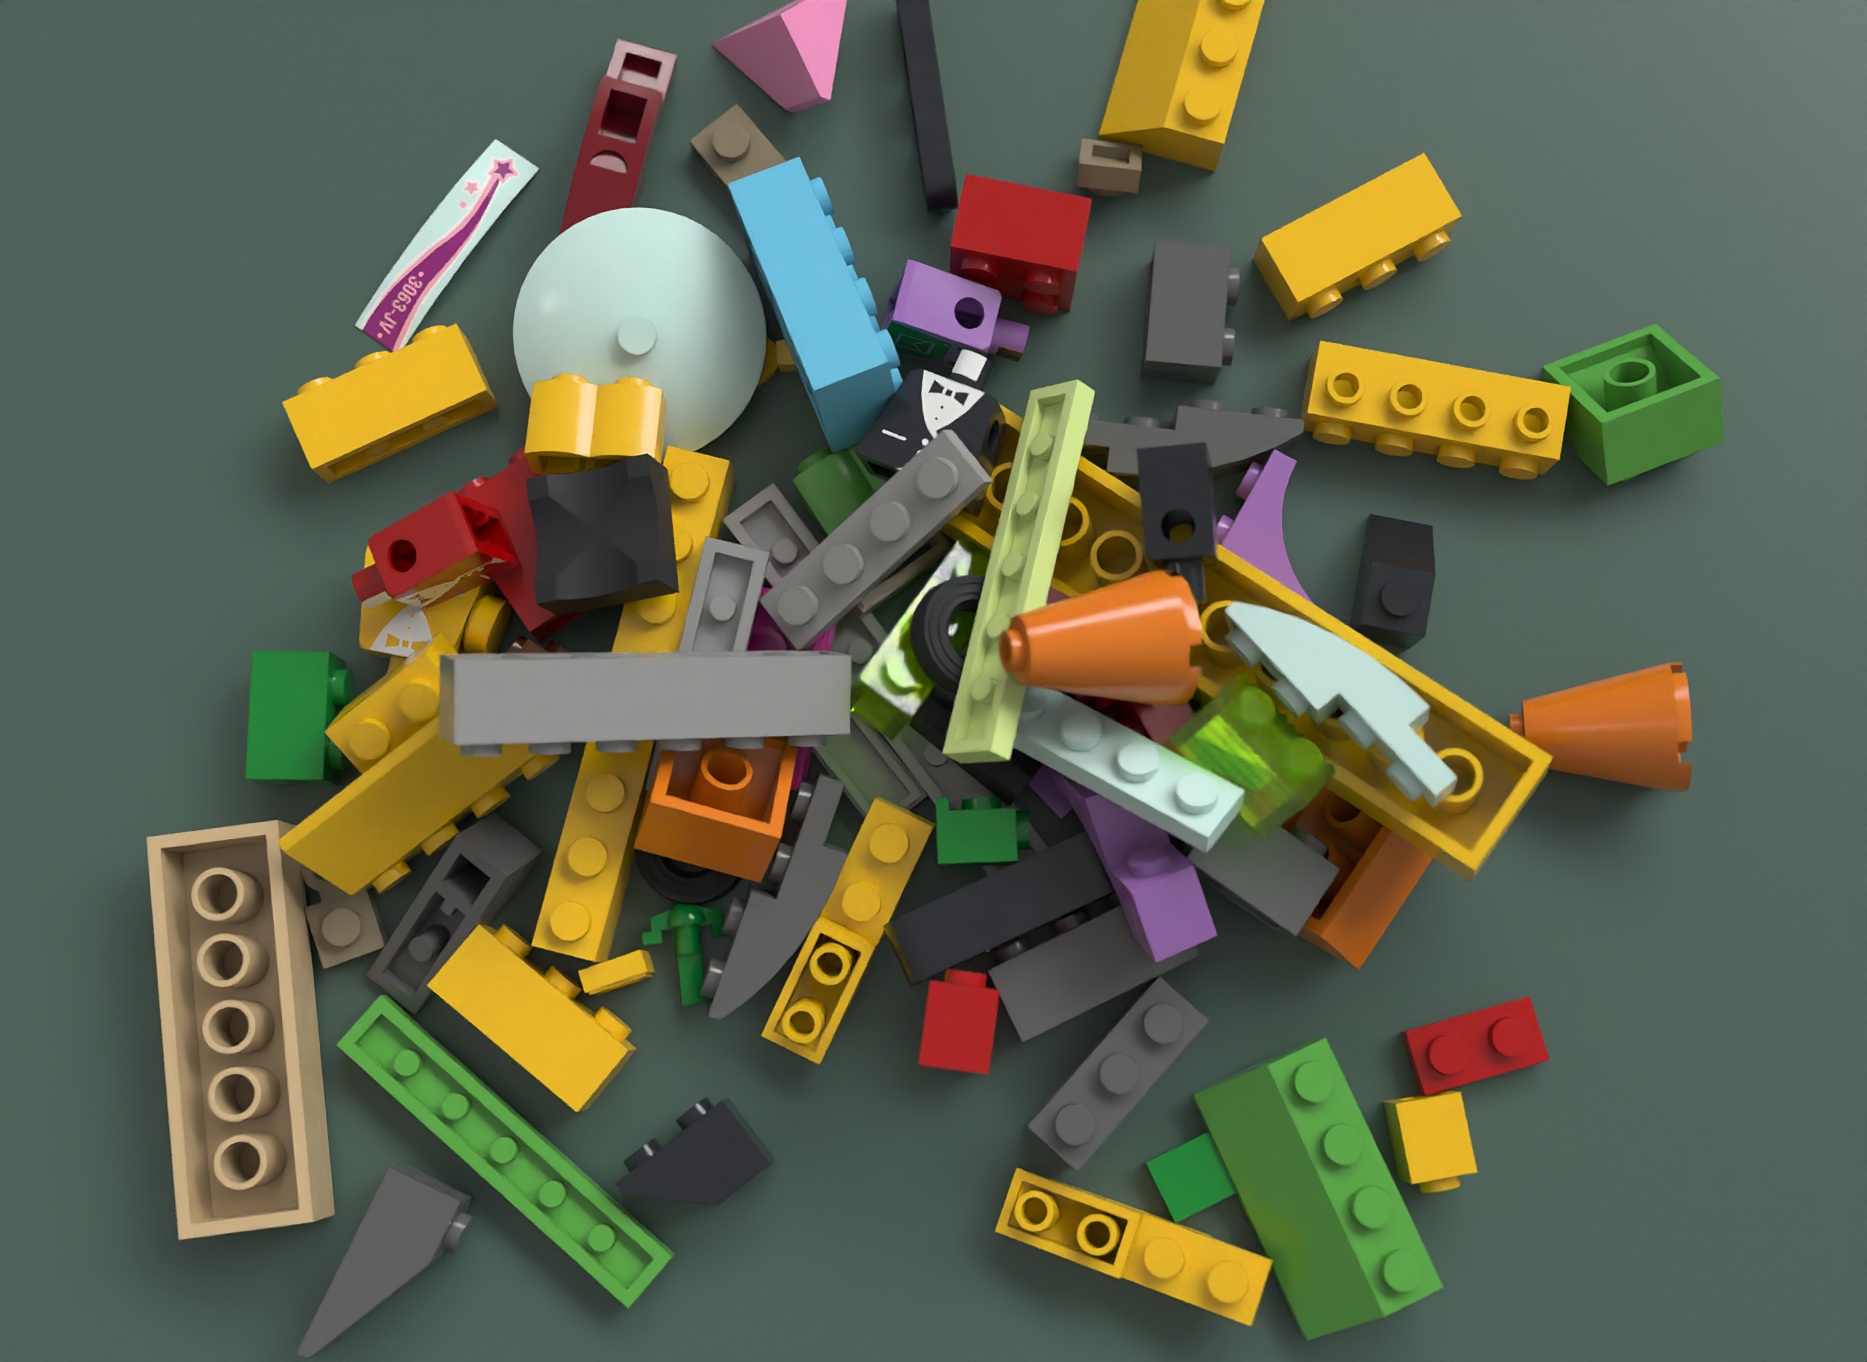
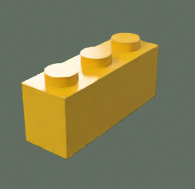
M1422 153L1261 238L1253 261L1288 321L1306 312L1313 319L1327 313L1343 301L1341 294L1361 284L1364 290H1369L1385 282L1397 272L1395 265L1415 255L1418 262H1421L1441 252L1451 243L1449 235L1462 215L1425 153Z
M457 324L449 327L437 325L422 330L413 337L412 344L392 353L380 351L369 354L355 364L354 370L334 379L323 377L309 381L297 390V396L282 402L311 469L328 484L499 407L470 342Z
M503 923L496 931L491 926L478 924L427 986L578 1113L588 1110L637 1051V1048L626 1040L632 1030L605 1007L601 1006L595 1014L576 997L582 991V988L561 969L552 965L545 972L528 958L527 955L533 947L512 928Z

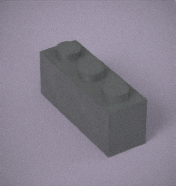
M1117 893L1109 896L1114 909L1094 919H1091L1085 908L1052 924L1051 926L1057 937L1033 948L1029 938L1026 937L993 953L998 966L988 970L987 974L994 988L999 990V999L1020 1042L1023 1043L1199 956L1200 954L1196 946L1156 963L1134 938Z
M1160 976L1149 980L1025 1122L1026 1126L1078 1172L1205 1027L1209 1020Z

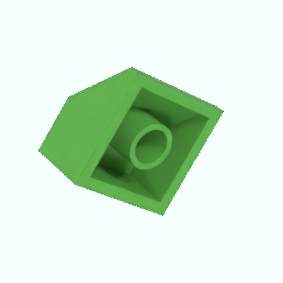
M1657 324L1542 366L1545 382L1571 387L1565 423L1566 431L1577 456L1607 486L1619 481L1633 479L1640 473L1677 459L1691 457L1701 450L1724 442L1721 378Z

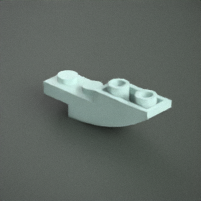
M1236 601L1224 610L1228 628L1231 630L1225 636L1226 641L1249 667L1252 668L1260 662L1277 680L1271 686L1272 691L1294 716L1298 718L1306 711L1320 725L1340 708L1344 714L1338 718V721L1343 729L1364 750H1367L1374 744L1391 763L1385 770L1389 778L1413 802L1422 796L1434 808L1454 791L1457 776L1415 733L1427 723L1430 707L1400 678L1371 656L1342 638L1302 619L1269 608Z

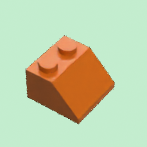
M787 736L765 737V747L754 749L726 747L725 738H702V748L699 750L679 751L666 750L660 747L633 848L761 883L781 839L798 746L788 745Z

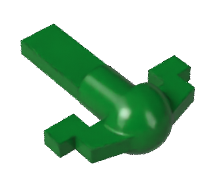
M677 903L670 909L649 917L650 931L641 932L642 945L662 943L661 930L673 929L681 1006L705 1003V996L699 995L703 982L699 926L711 925L712 937L729 935L721 933L724 923L721 921V910L693 904Z

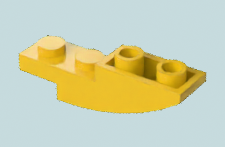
M879 796L874 799L846 858L836 885L809 932L761 1034L762 1037L820 1065L885 934L883 926L892 920L908 887L914 869L936 825L935 823Z
M1016 1168L995 1232L1118 1279L1125 1278L1248 1326H1252L1273 1264L1272 1259L1215 1239L1206 1233L1021 1168Z

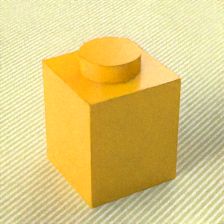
M1443 1090L1428 1095H1415L1383 1101L1399 1180L1410 1184L1419 1183L1421 1193H1432L1460 1187L1458 1176L1477 1172L1461 1092Z

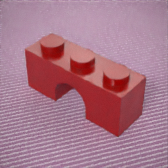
M946 969L944 982L930 980L919 1065L989 1074L999 990L985 988L987 974Z

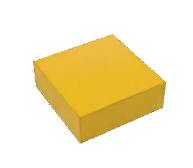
M638 950L578 971L584 992L595 996L653 977V974L656 973L650 953L645 950Z

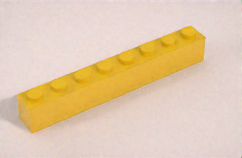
M672 446L667 447L663 466L668 469L679 593L625 603L612 652H678L705 539L710 537L720 540L725 525L722 519L727 516L737 480L730 460ZM637 740V751L601 752L596 751V741H588L586 743L531 946L599 963L608 961L635 860V850L633 847L648 791L645 790L657 740Z

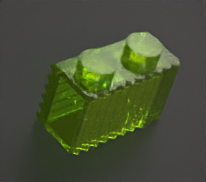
M1237 674L1198 708L1168 739L1187 760L1245 790L1243 807L1238 813L1263 839L1299 810L1303 809L1335 774L1334 764L1326 763L1324 754L1321 753L1319 748L1312 741L1306 739L1305 734L1297 733L1295 724L1287 723L1286 714L1277 712L1276 704H1273L1271 698L1264 691L1257 688V684L1249 683L1247 674Z

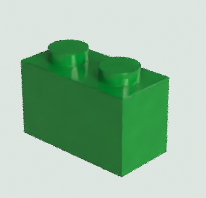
M252 651L246 780L264 786H340L341 771H346L349 768L350 760L324 731L340 711L353 701L354 679L352 671L346 669L345 660L329 651Z

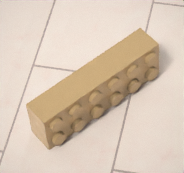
M280 820L146 837L179 1240L309 1223L335 1215L309 922L304 910L307 907L306 887L301 874V863L286 854L277 843L280 838L297 825Z

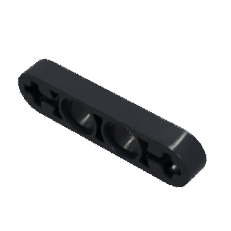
M896 0L927 214L957 210L958 196L929 0Z

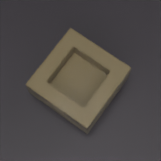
M1081 138L1076 187H1085L1097 195L1108 197L1119 196L1124 192L1138 194L1142 164V145Z

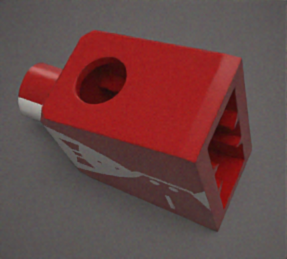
M451 491L372 535L368 540V546L375 564L352 574L351 579L358 598L368 609H373L391 599L420 608H428L522 568V565L499 511Z

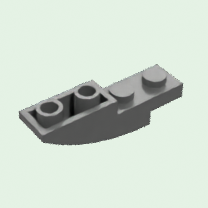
M1193 400L1189 402L1188 406L1178 405L1172 420L1171 429L1161 428L1160 421L1147 417H1128L1124 419L1123 424L1098 421L1099 416L1096 413L1090 412L1088 428L1080 456L1089 461L1105 462L1104 471L1127 486L1140 489L1136 449L1206 442L1212 462L1213 480L1249 470L1253 461L1260 465L1267 463L1274 449L1283 454L1293 449L1304 432L1305 420L1288 418L1289 413L1287 411L1274 407L1253 408L1251 414L1226 411L1225 404L1213 400Z
M816 771L812 785L801 781L789 813L790 819L799 821L790 846L779 843L767 880L777 883L775 891L772 892L749 884L745 899L733 896L721 933L731 936L723 961L711 958L699 995L710 998L707 1004L708 1017L722 1020L758 992L775 976L798 949L821 914L848 856L844 848L825 842L845 785L841 779Z

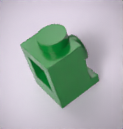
M936 797L938 868L1013 865L1018 862L1017 850L1030 849L1028 810L1016 811V808H1002L1000 797L962 799V810H949V797Z

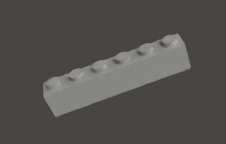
M830 650L439 654V737L453 745H460V755L478 757L502 755L503 744L529 743V753L566 754L571 752V742L596 741V751L601 752L637 751V740H661V748L666 750H699L702 748V738H725L726 747L754 749L765 747V737L787 736V744L791 746L827 745V735L850 734L852 655Z

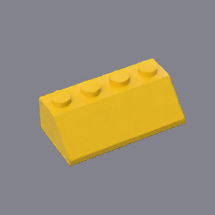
M1138 0L1098 140L1142 145V152L1215 171L1226 139L1265 0Z
M438 715L280 838L277 843L286 854L350 896L375 887L378 893L382 894L411 874L412 870L407 865V862L424 850L428 857L448 846L455 836L460 833L455 826L472 812L478 819L492 812L510 797L505 789L507 785L522 774L528 781L535 778L555 764L560 757L558 754L529 753V743L503 744V754L498 756L478 757L460 755V745H453L439 737Z

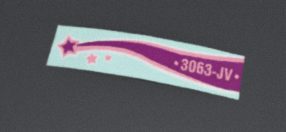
M495 139L460 178L416 234L372 297L355 326L393 352L405 347L428 310L466 257L539 168Z

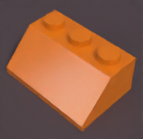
M1307 775L1306 779L1316 799L1278 817L1275 823L1289 833L1294 827H1297L1317 838L1328 848L1323 857L1340 868V870L1297 935L1320 950L1359 970L1433 858Z

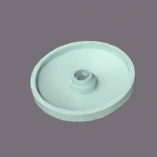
M623 208L591 216L573 225L553 240L539 255L529 270L518 296L513 322V342L517 367L530 398L532 397L533 382L551 380L553 376L558 374L578 375L587 379L590 384L597 386L614 384L620 378L635 377L650 382L653 387L662 389L667 405L662 461H664L668 446L689 451L700 449L724 433L743 413L754 395L763 372L767 350V327L763 304L749 271L733 250L716 234L701 224L672 212L651 208Z

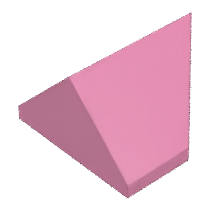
M795 0L711 45L784 110L795 114L828 102L831 99L847 0Z

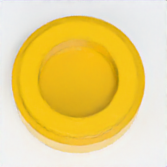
M486 594L477 601L468 619L463 638V647L467 654H496L498 652L511 617L512 606L508 600Z

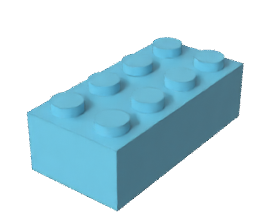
M800 157L728 183V187L750 257L830 450L834 453L861 442L903 381L897 369L900 366V361L891 336L887 329L880 331L874 316L878 312L870 288L864 277L858 279L852 264L855 263V258L846 233L842 226L835 227L831 214L834 212L821 177L809 180Z

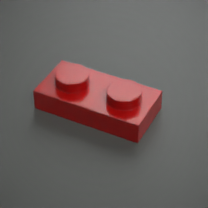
M1530 996L1513 999L1400 1031L1420 1095L1432 1094L1550 1060Z

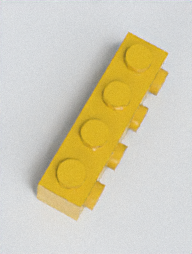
M1320 340L1310 358L1300 419L1305 420L1304 430L1313 432V438L1323 443L1345 445L1349 444L1351 439L1374 443L1376 451L1387 455L1409 456L1412 455L1413 451L1437 455L1439 463L1450 467L1470 468L1475 466L1476 462L1499 467V473L1506 477L1534 479L1537 478L1538 474L1544 475L1560 460L1571 387Z

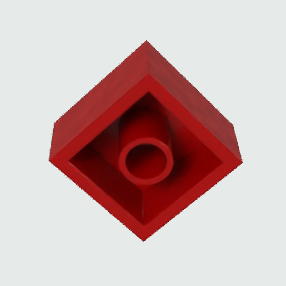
M966 174L950 244V274L998 290L1002 294V298L1020 301V305L1024 309L1034 313L1055 314L1057 309L1070 312L1092 199Z

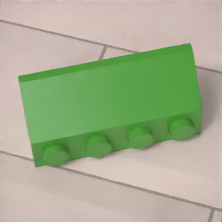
M1326 1038L1303 1041L1191 1094L1207 1131L1210 1132L1237 1190L1238 1199L1266 1258L1273 1260L1271 1270L1304 1340L1308 1341L1386 1317L1443 1288L1441 1280Z

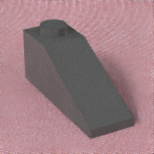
M495 812L457 834L366 975L414 1015L418 1014L436 994L427 986L478 924L492 925L513 899L543 854V851Z
M407 1163L390 1166L296 1354L310 1359L325 1351L444 1258L447 1251L456 1254L473 1224L474 1217L466 1214L474 1196Z

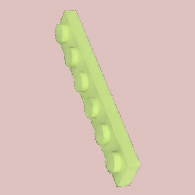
M1078 379L1030 391L942 753L959 763L1005 761L1010 759L1026 686L1019 685L1012 672L1007 673L1004 671L999 655V639L1002 631L1009 629L1010 622L1014 616L1046 606L1095 395L1093 389Z

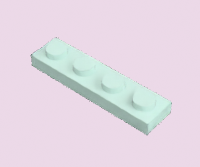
M1026 686L1017 732L1012 747L1205 853L1209 851L1242 809L1245 790L1059 691Z

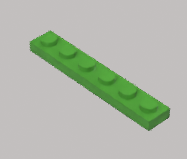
M380 995L336 1044L627 1308L633 1305L674 1257L675 1253L387 995Z

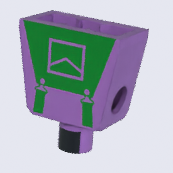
M908 259L890 292L881 330H888L898 356L952 368L960 350H969L983 357L988 353L1019 362L1027 342L1029 326L997 317L1002 299V294L998 290Z

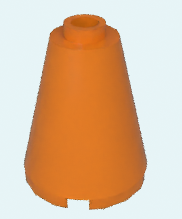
M1154 570L1016 615L1012 618L1009 629L1002 631L1000 635L999 655L1002 667L1005 672H1012L1016 682L1022 686L1164 707L1182 706L1193 697L1201 667L1189 668V646L1202 645L1201 625L1195 599L1187 581L1182 576L1170 577L1169 575L1172 570Z
M1668 662L1522 700L1521 713L1509 714V729L1553 757L1549 767L1551 770L1669 792H1687L1690 788L1692 762L1681 763L1680 753H1686L1687 743L1692 742L1688 681L1686 673H1681L1682 662Z

